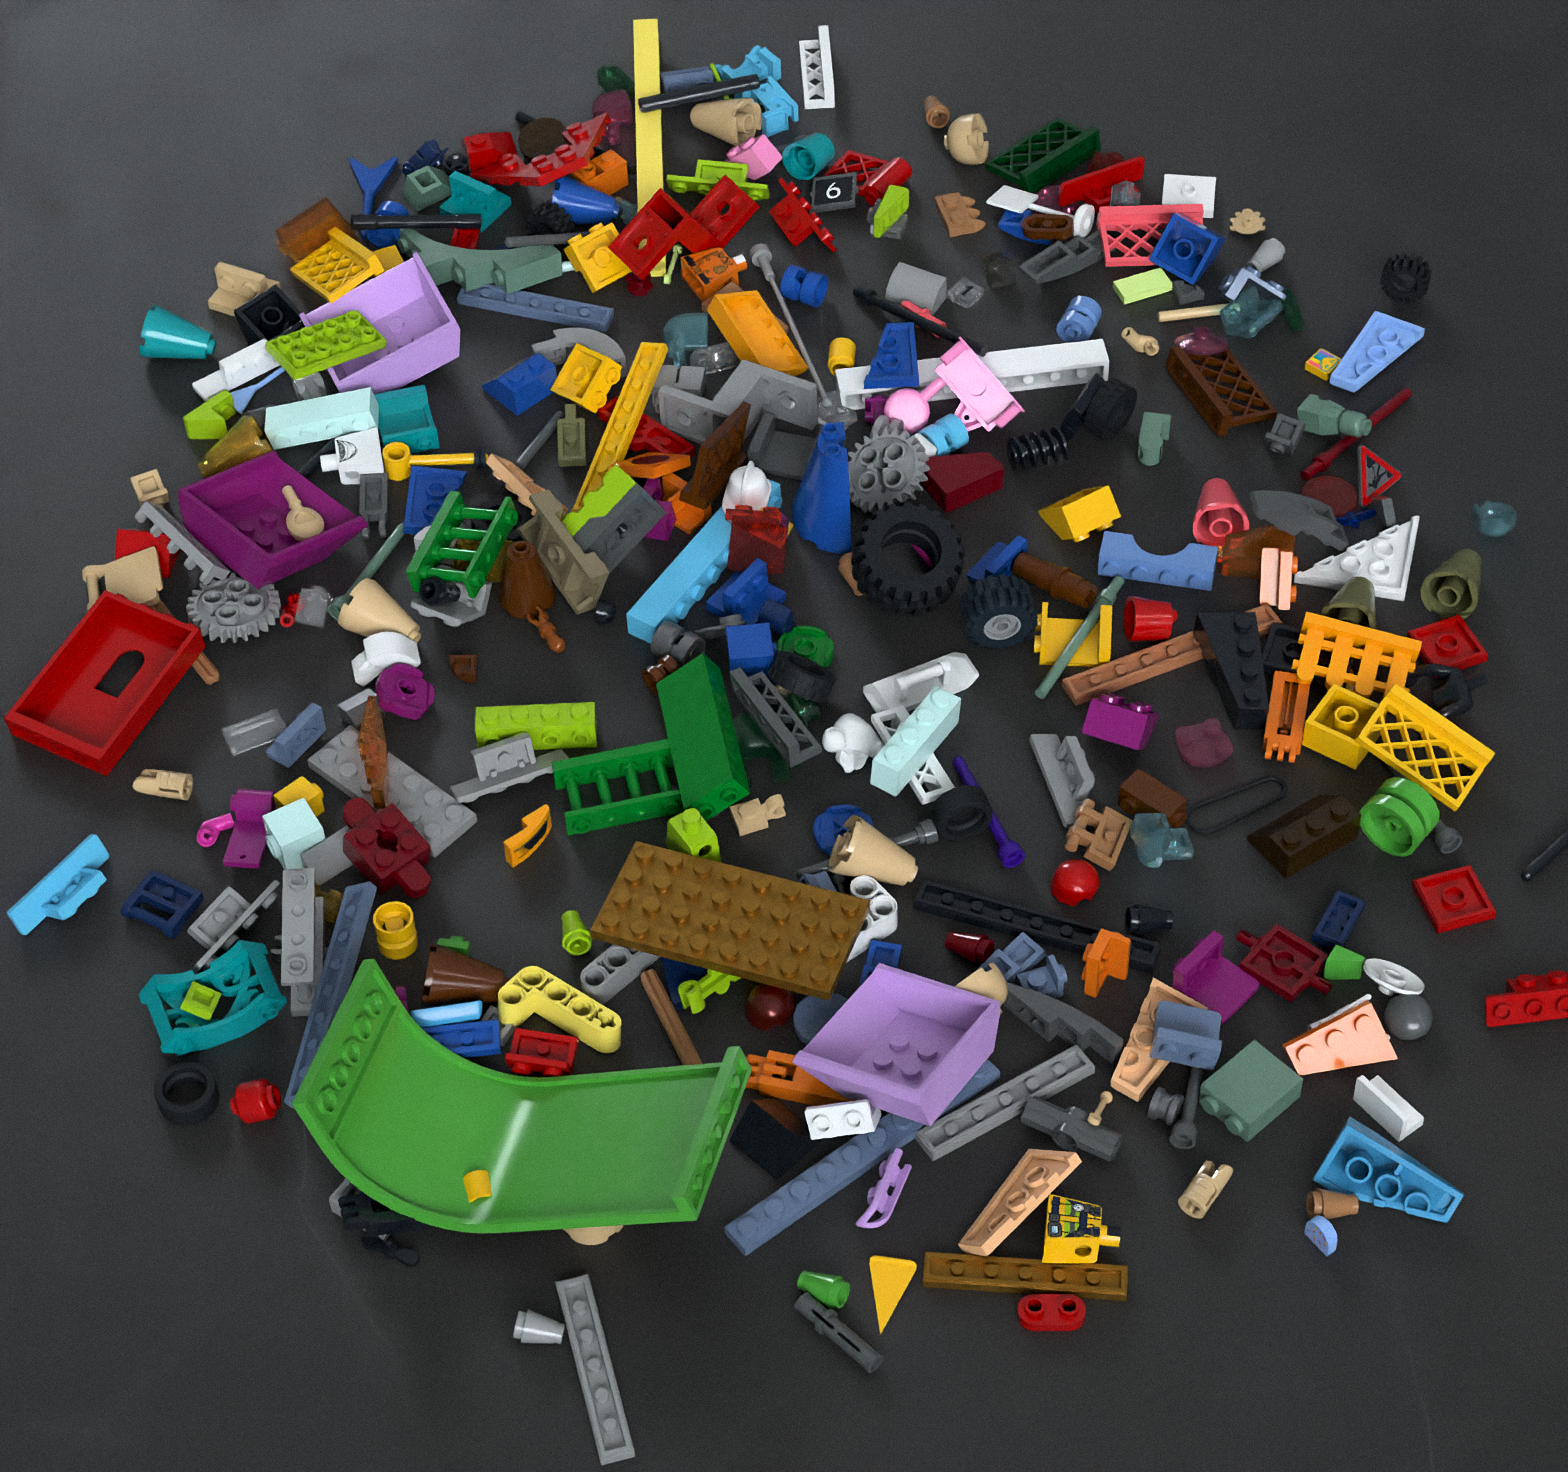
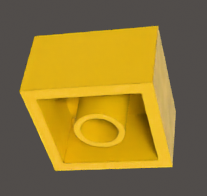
M1333 684L1305 721L1302 745L1356 770L1369 751L1356 743L1355 739L1379 704ZM1384 708V710L1382 711L1384 721L1386 720L1387 714L1386 708ZM1371 731L1367 733L1366 737L1375 743L1381 733L1380 731Z

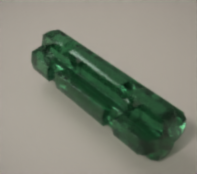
M1291 288L1284 289L1282 293L1287 295L1284 301L1280 302L1286 319L1289 322V327L1294 332L1297 330L1301 331L1304 329L1305 321L1301 315L1302 313L1294 291Z

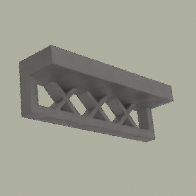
M740 667L729 672L733 694L790 767L822 753L821 745L763 671L747 677ZM760 683L765 688L763 694H760L755 685ZM769 704L778 705V713H775ZM784 723L793 724V731L790 732ZM799 742L808 743L810 747L800 751Z

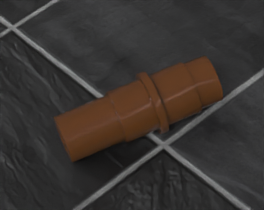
M1026 552L1020 553L1013 564V575L1036 585L1037 588L1049 593L1053 599H1062L1070 604L1087 609L1093 604L1097 596V586L1088 582L1085 578L1074 574L1068 567H1059Z

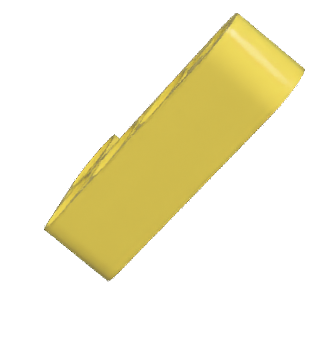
M527 966L521 969L498 992V1018L503 1025L508 1023L513 1024L514 1027L519 1026L535 1012L601 1053L615 1052L621 1046V1018L617 1013L538 966Z

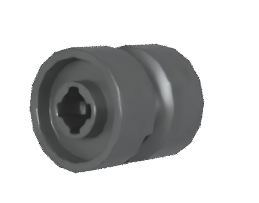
M666 621L655 632L650 647L651 652L655 656L661 658L666 654L670 655L681 668L705 652L706 642L696 634L686 632L678 624Z

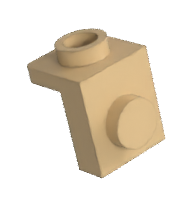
M157 469L130 478L140 506L145 501L162 507L165 503L169 502L168 491L164 488Z

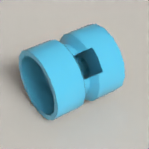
M952 413L940 418L935 424H930L918 431L937 448V456L949 455L950 452L957 451L969 442L968 432L964 423Z

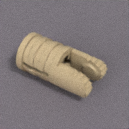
M144 769L140 774L141 776L137 777L132 785L135 791L188 800L192 793L193 778L189 773L183 774L182 772Z
M1206 1160L1178 1199L1180 1208L1191 1217L1203 1218L1232 1176L1233 1168L1231 1166L1223 1164L1215 1171L1214 1162Z

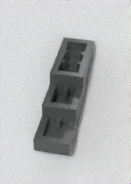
M1098 230L1085 239L1078 235L1066 244L1057 241L1020 265L1019 271L1035 284L1056 280L1076 273L1104 258L1100 232ZM1114 248L1110 254L1115 252L1117 248Z
M1007 982L1008 995L1002 1005L1049 1042L1058 1035L1071 1046L1077 1044L1082 1051L1090 1046L1112 1065L1119 1061L1123 1051L1124 1039L1099 1021L1043 993Z

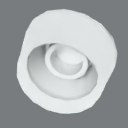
M749 461L747 466L738 467L732 472L722 501V509L725 515L739 523L755 520L761 507L767 508L772 484L766 478L764 472L754 466L753 461Z

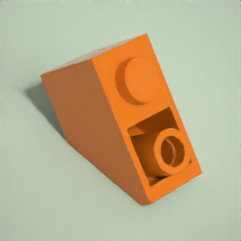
M612 149L590 160L588 166L571 173V176L579 182L607 195H612L629 185L627 161Z

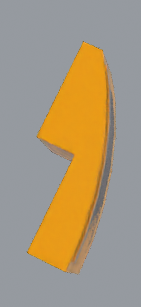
M547 804L522 818L523 830L503 842L506 861L513 868L528 858L547 837L552 827L550 807Z

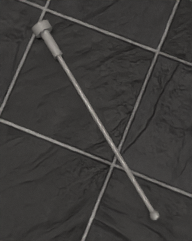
M756 244L749 252L750 258L755 266L761 267L765 279L770 281L822 397V406L830 408L832 406V399L827 397L775 282V273L770 264L772 260L771 251L766 244Z

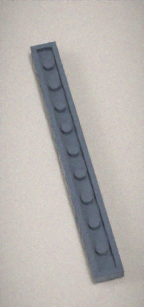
M987 1059L937 1120L953 1112L999 1080L1000 1071ZM888 1113L879 1120L875 1132L858 1134L726 1225L724 1227L725 1235L747 1256L889 1157L895 1148L900 1149L915 1138V1132L927 1125Z

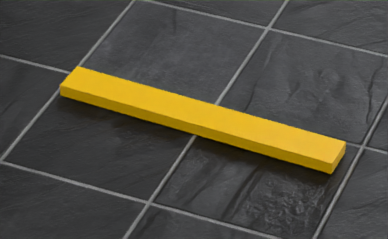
M641 342L572 511L577 512L583 506L582 500L586 493L599 489L603 484L602 478L604 474L612 469V464L624 460L669 350L666 343Z

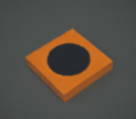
M647 452L614 463L612 467L617 464L630 477L655 479L691 466L690 455Z

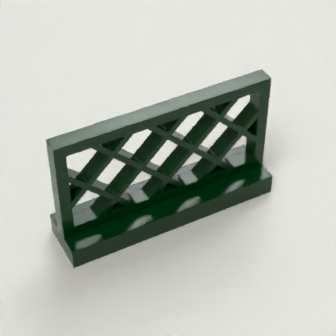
M1055 118L985 162V169L1021 186V190L1035 194L1101 151L1099 129L1091 126L1087 130H1083L1062 119ZM1056 128H1059V129L1064 130V131H1053V130L1056 129ZM1053 139H1064V140H1062V141H1051V142H1050V140H1053ZM1046 140V142L1034 143L1036 141ZM1046 150V152L1032 153V151ZM1018 152H1028L1027 154H1017ZM1027 161H1028V163H1026V164H1015V165H1014L1015 162H1027ZM1010 163V165L999 166V164Z

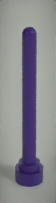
M956 756L952 763L964 785L980 788L961 756ZM993 811V817L988 827L999 845L998 857L1006 868L1018 866L1025 859V853L1019 843L1009 839Z

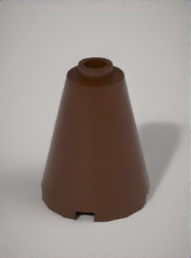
M517 541L508 547L498 594L501 608L509 611V615L514 618L528 619L527 614L536 618L539 616V611L535 609L536 606L543 610L546 608L550 610L556 599L554 585L535 546L528 541Z
M430 944L421 1006H446L474 1001H482L483 1003L498 1002V992L509 981V977H503L504 970L441 945Z

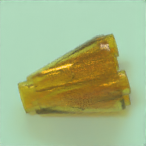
M252 415L247 418L246 416L242 417L201 458L202 461L197 463L205 478L273 451L266 438L262 441L259 439L263 433Z

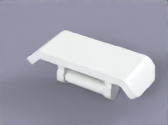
M952 652L863 686V693L876 713L904 705L907 711H911L920 705L935 686L955 694L969 688L979 677V672L965 653Z

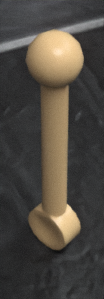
M1104 1091L1100 1094L1101 1101L1098 1107L1087 1118L1090 1124L1095 1126L1100 1124L1102 1120L1100 1115L1103 1109L1113 1099L1109 1091Z

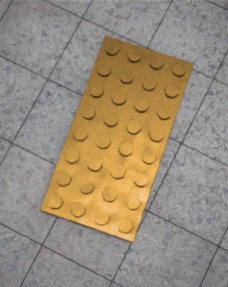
M636 841L590 929V935L595 940L830 1001L869 913L870 900Z

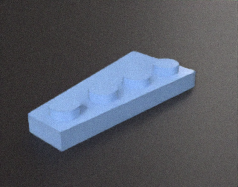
M1375 311L1331 374L1329 384L1355 393L1424 336L1425 328Z

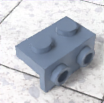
M709 66L660 73L663 93L714 83L713 72L709 69Z

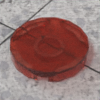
M1319 476L1313 478L1303 486L1301 495L1331 506L1337 522L1351 516L1352 511H1355L1357 506L1356 490L1352 484L1339 477Z

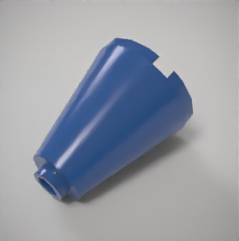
M563 176L555 182L551 204H558V209L563 207L565 209L564 213L571 215L570 221H574L575 225L599 224L601 222L602 224H610L612 219L617 220L620 204H615L616 198L568 176Z

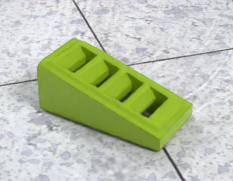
M895 185L888 187L874 215V237L880 238L909 208L908 188Z

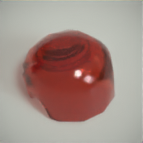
M763 983L752 989L745 1004V1017L752 1026L763 1031H769L772 1026L778 1024L785 1026L795 1012V998L790 990Z

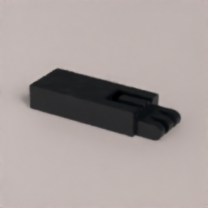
M362 1191L361 1194L345 1195L338 1199L339 1207L342 1208L340 1212L342 1219H344L343 1226L346 1231L365 1229L367 1237L439 1228L416 1221L414 1218L393 1210L388 1211V1207L380 1204ZM381 1208H383V1211H382V1212H374V1211H373V1209H381Z

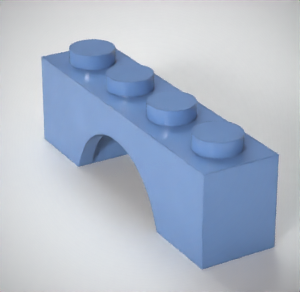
M1104 531L1099 553L1098 575L1120 576L1123 579L1211 591L1218 547L1189 543L1182 551L1176 554L1161 556L1141 549L1131 534Z

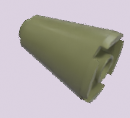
M1470 549L1459 550L1427 575L1420 589L1421 600L1427 610L1430 612L1433 610L1440 615L1439 618L1441 619L1460 614L1462 619H1466L1476 609L1479 602L1482 560L1475 551Z
M1364 577L1349 579L1325 605L1319 615L1377 629L1375 591L1372 582Z

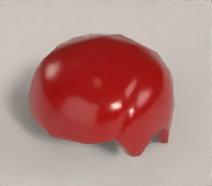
M1071 859L1061 863L1056 868L1050 882L1052 895L1059 902L1069 906H1076L1084 899L1091 901L1100 886L1097 870L1091 863L1080 859Z

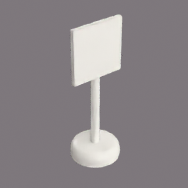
M1003 185L986 202L987 204L1020 214L1028 208L1044 214L1068 215L1074 222V238L1078 235L1084 239L1087 238L1095 217V209L1092 205H1081L1073 216L1033 204L1039 195Z

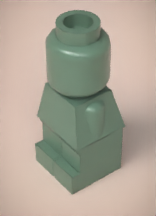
M1310 394L1297 408L1299 421L1305 422L1304 431L1319 434L1320 436L1341 432L1344 435L1359 438L1362 435L1367 436L1372 428V421L1367 419L1365 414L1351 410L1345 411L1344 407L1331 400H1321L1317 395Z

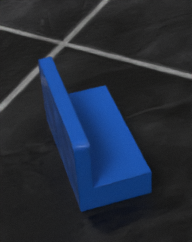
M1018 535L1009 545L997 542L967 572V579L975 583L979 579L984 580L987 579V576L991 575L995 577L999 574H1005L1006 577H1009L1013 574L1012 568L1017 556L1022 552L1027 553V539Z

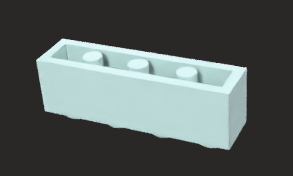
M371 387L268 407L266 408L264 432L273 449L276 450L341 437L370 428H378L379 404Z
M935 686L873 758L870 784L896 797L958 724L961 698Z

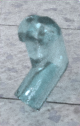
M618 196L616 197L615 204H620L619 211L622 212L620 217L623 223L628 225L637 215L638 207Z

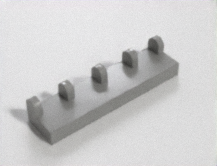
M145 501L136 513L135 519L139 523H143L147 518L154 523L150 529L151 535L159 537L164 532L171 539L167 546V550L170 553L174 554L181 549L188 555L184 562V566L188 570H192L198 565L204 571L199 578L204 585L209 584L214 577L225 580L231 572L162 506Z

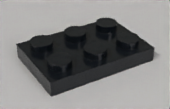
M1272 623L1262 654L1264 673L1273 675L1275 671L1296 673L1297 670L1291 669L1294 659L1300 660L1303 644L1298 643L1300 628ZM1321 649L1317 665L1328 668L1332 652ZM1349 658L1346 673H1351L1355 658ZM1314 675L1311 683L1325 686L1326 678ZM1343 683L1342 687L1346 689L1347 683Z

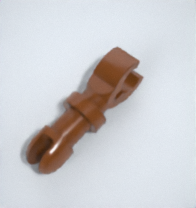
M536 606L535 609L539 611L538 618L540 620L538 621L532 615L527 614L529 622L539 629L538 633L543 639H547V644L552 651L556 653L562 652L565 649L564 640L556 634V627L553 623L549 622L547 612Z

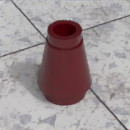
M950 931L945 941V947L979 965L984 963L993 954L994 941L989 939L986 934Z

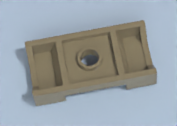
M549 489L530 495L529 500L535 507L536 513L532 519L518 529L519 535L524 541H528L535 546L549 577L577 615L595 609L609 574L606 564L599 559L594 551L587 554L583 553L581 546L574 541L565 524L560 521L564 509L560 501L554 497Z

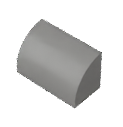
M899 262L889 279L885 299L899 306L902 301H910L921 309L926 308L930 310V314L934 315L947 298V278Z

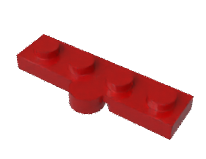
M618 396L598 410L599 418L607 424ZM642 414L629 446L630 450L642 451L646 449L650 452L690 455V459L696 455L695 446L646 414Z

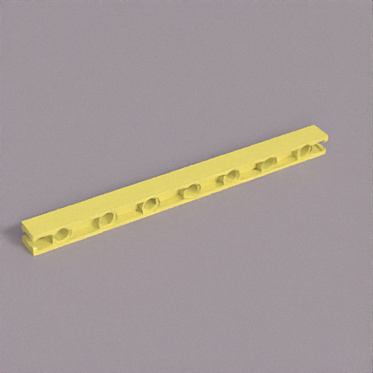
M658 19L633 20L638 212L660 188L664 191L661 109L642 113L638 105V99L661 94ZM647 239L640 242L639 249L646 245ZM666 255L650 272L651 277L665 275Z

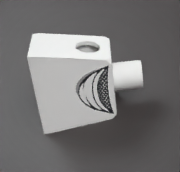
M377 427L337 437L334 440L336 453L320 456L322 472L339 470L340 480L344 485L360 484V475L384 473Z

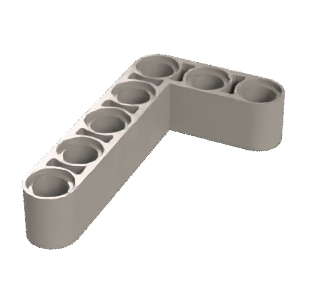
M613 944L582 970L580 975L582 993L603 1005L658 960L660 956Z

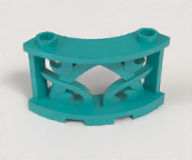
M238 940L229 951L209 963L210 969L194 975L193 970L177 974H154L138 996L141 1003L148 1006L162 1043L160 1046L162 1053L185 1055L189 1052L206 1050L242 1037L278 1015L279 1010L287 1003V999L281 995L266 960L268 951L265 944ZM254 968L256 974L251 977V970ZM192 981L220 992L222 996H236L231 1009L222 1020L211 1018L210 1021H207L180 1009ZM261 984L264 993H259L257 989L253 988ZM167 1004L170 1010L165 1011L163 1005ZM177 1019L175 1023L177 1028L172 1030L169 1021Z

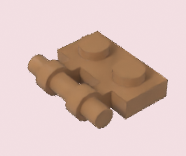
M1084 799L1082 806H1079L1075 812L1074 825L1069 827L1066 834L1067 842L1065 848L1070 852H1075L1078 845H1083L1086 847L1083 855L1084 858L1111 871L1116 864L1133 820L1108 806L1099 813L1093 810L1095 806L1093 800ZM1087 824L1095 827L1093 833L1085 830Z

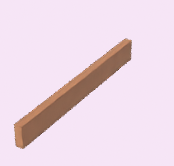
M1268 603L1245 611L1256 612L1259 637L1269 634L1273 622L1282 624V621ZM1193 631L1064 678L1062 679V687L1074 705L1077 706L1091 701V698L1101 697V694L1107 695L1108 693L1203 659L1201 654L1202 648L1199 642H1196Z

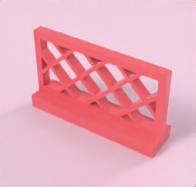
M1203 204L1099 207L1096 227L1097 231L1099 230L1105 267L1157 265L1149 260L1155 247L1146 241L1151 236L1157 240L1161 238L1162 234L1158 230H1165L1173 213H1182L1204 225L1202 218L1204 214ZM1144 230L1147 234L1140 238L1132 233V231ZM1106 231H1118L1121 235L1114 239ZM1125 237L1136 243L1131 249L1120 243ZM1142 247L1151 254L1148 257H1141L1135 252ZM1117 248L1125 255L1123 257L1111 258L1110 252Z

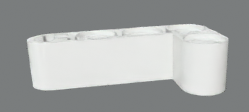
M858 876L850 884V895L870 900V910L847 962L869 949L871 940H883L892 934L898 926L896 900L871 876Z

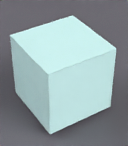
M304 798L262 816L267 835L265 839L273 857L279 860L284 870L302 869L303 864L300 855L325 840L323 827Z

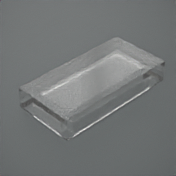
M274 709L221 730L234 756L274 741L278 734L287 727L278 710Z

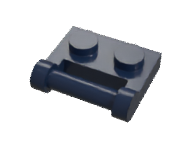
M151 870L123 903L121 915L128 919H138L163 931L165 936L175 939L180 934L183 924L198 908L204 898L201 891L155 870ZM145 902L172 916L167 920L141 908L140 905Z

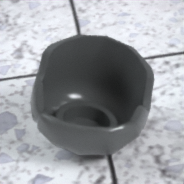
M1417 994L1397 995L1388 1002L1384 1011L1386 1027L1392 1035L1401 1040H1415L1426 1035L1433 1021V1012L1430 1004L1424 997Z

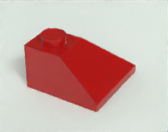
M510 132L475 134L463 137L461 141L464 154L469 159V170L471 173L497 162V159L504 154L511 153L518 156Z

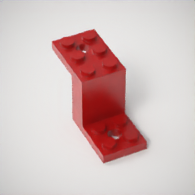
M726 174L691 213L660 188L608 248L641 280H644L677 241L693 254L717 247L723 249L760 206ZM729 205L730 207L728 212L724 215H721V210L723 209V207ZM644 239H647L646 245L642 249H639L638 246L640 242Z

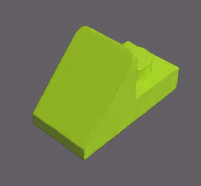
M224 389L185 415L183 421L187 437L189 439L228 438L225 421L236 414L232 394Z

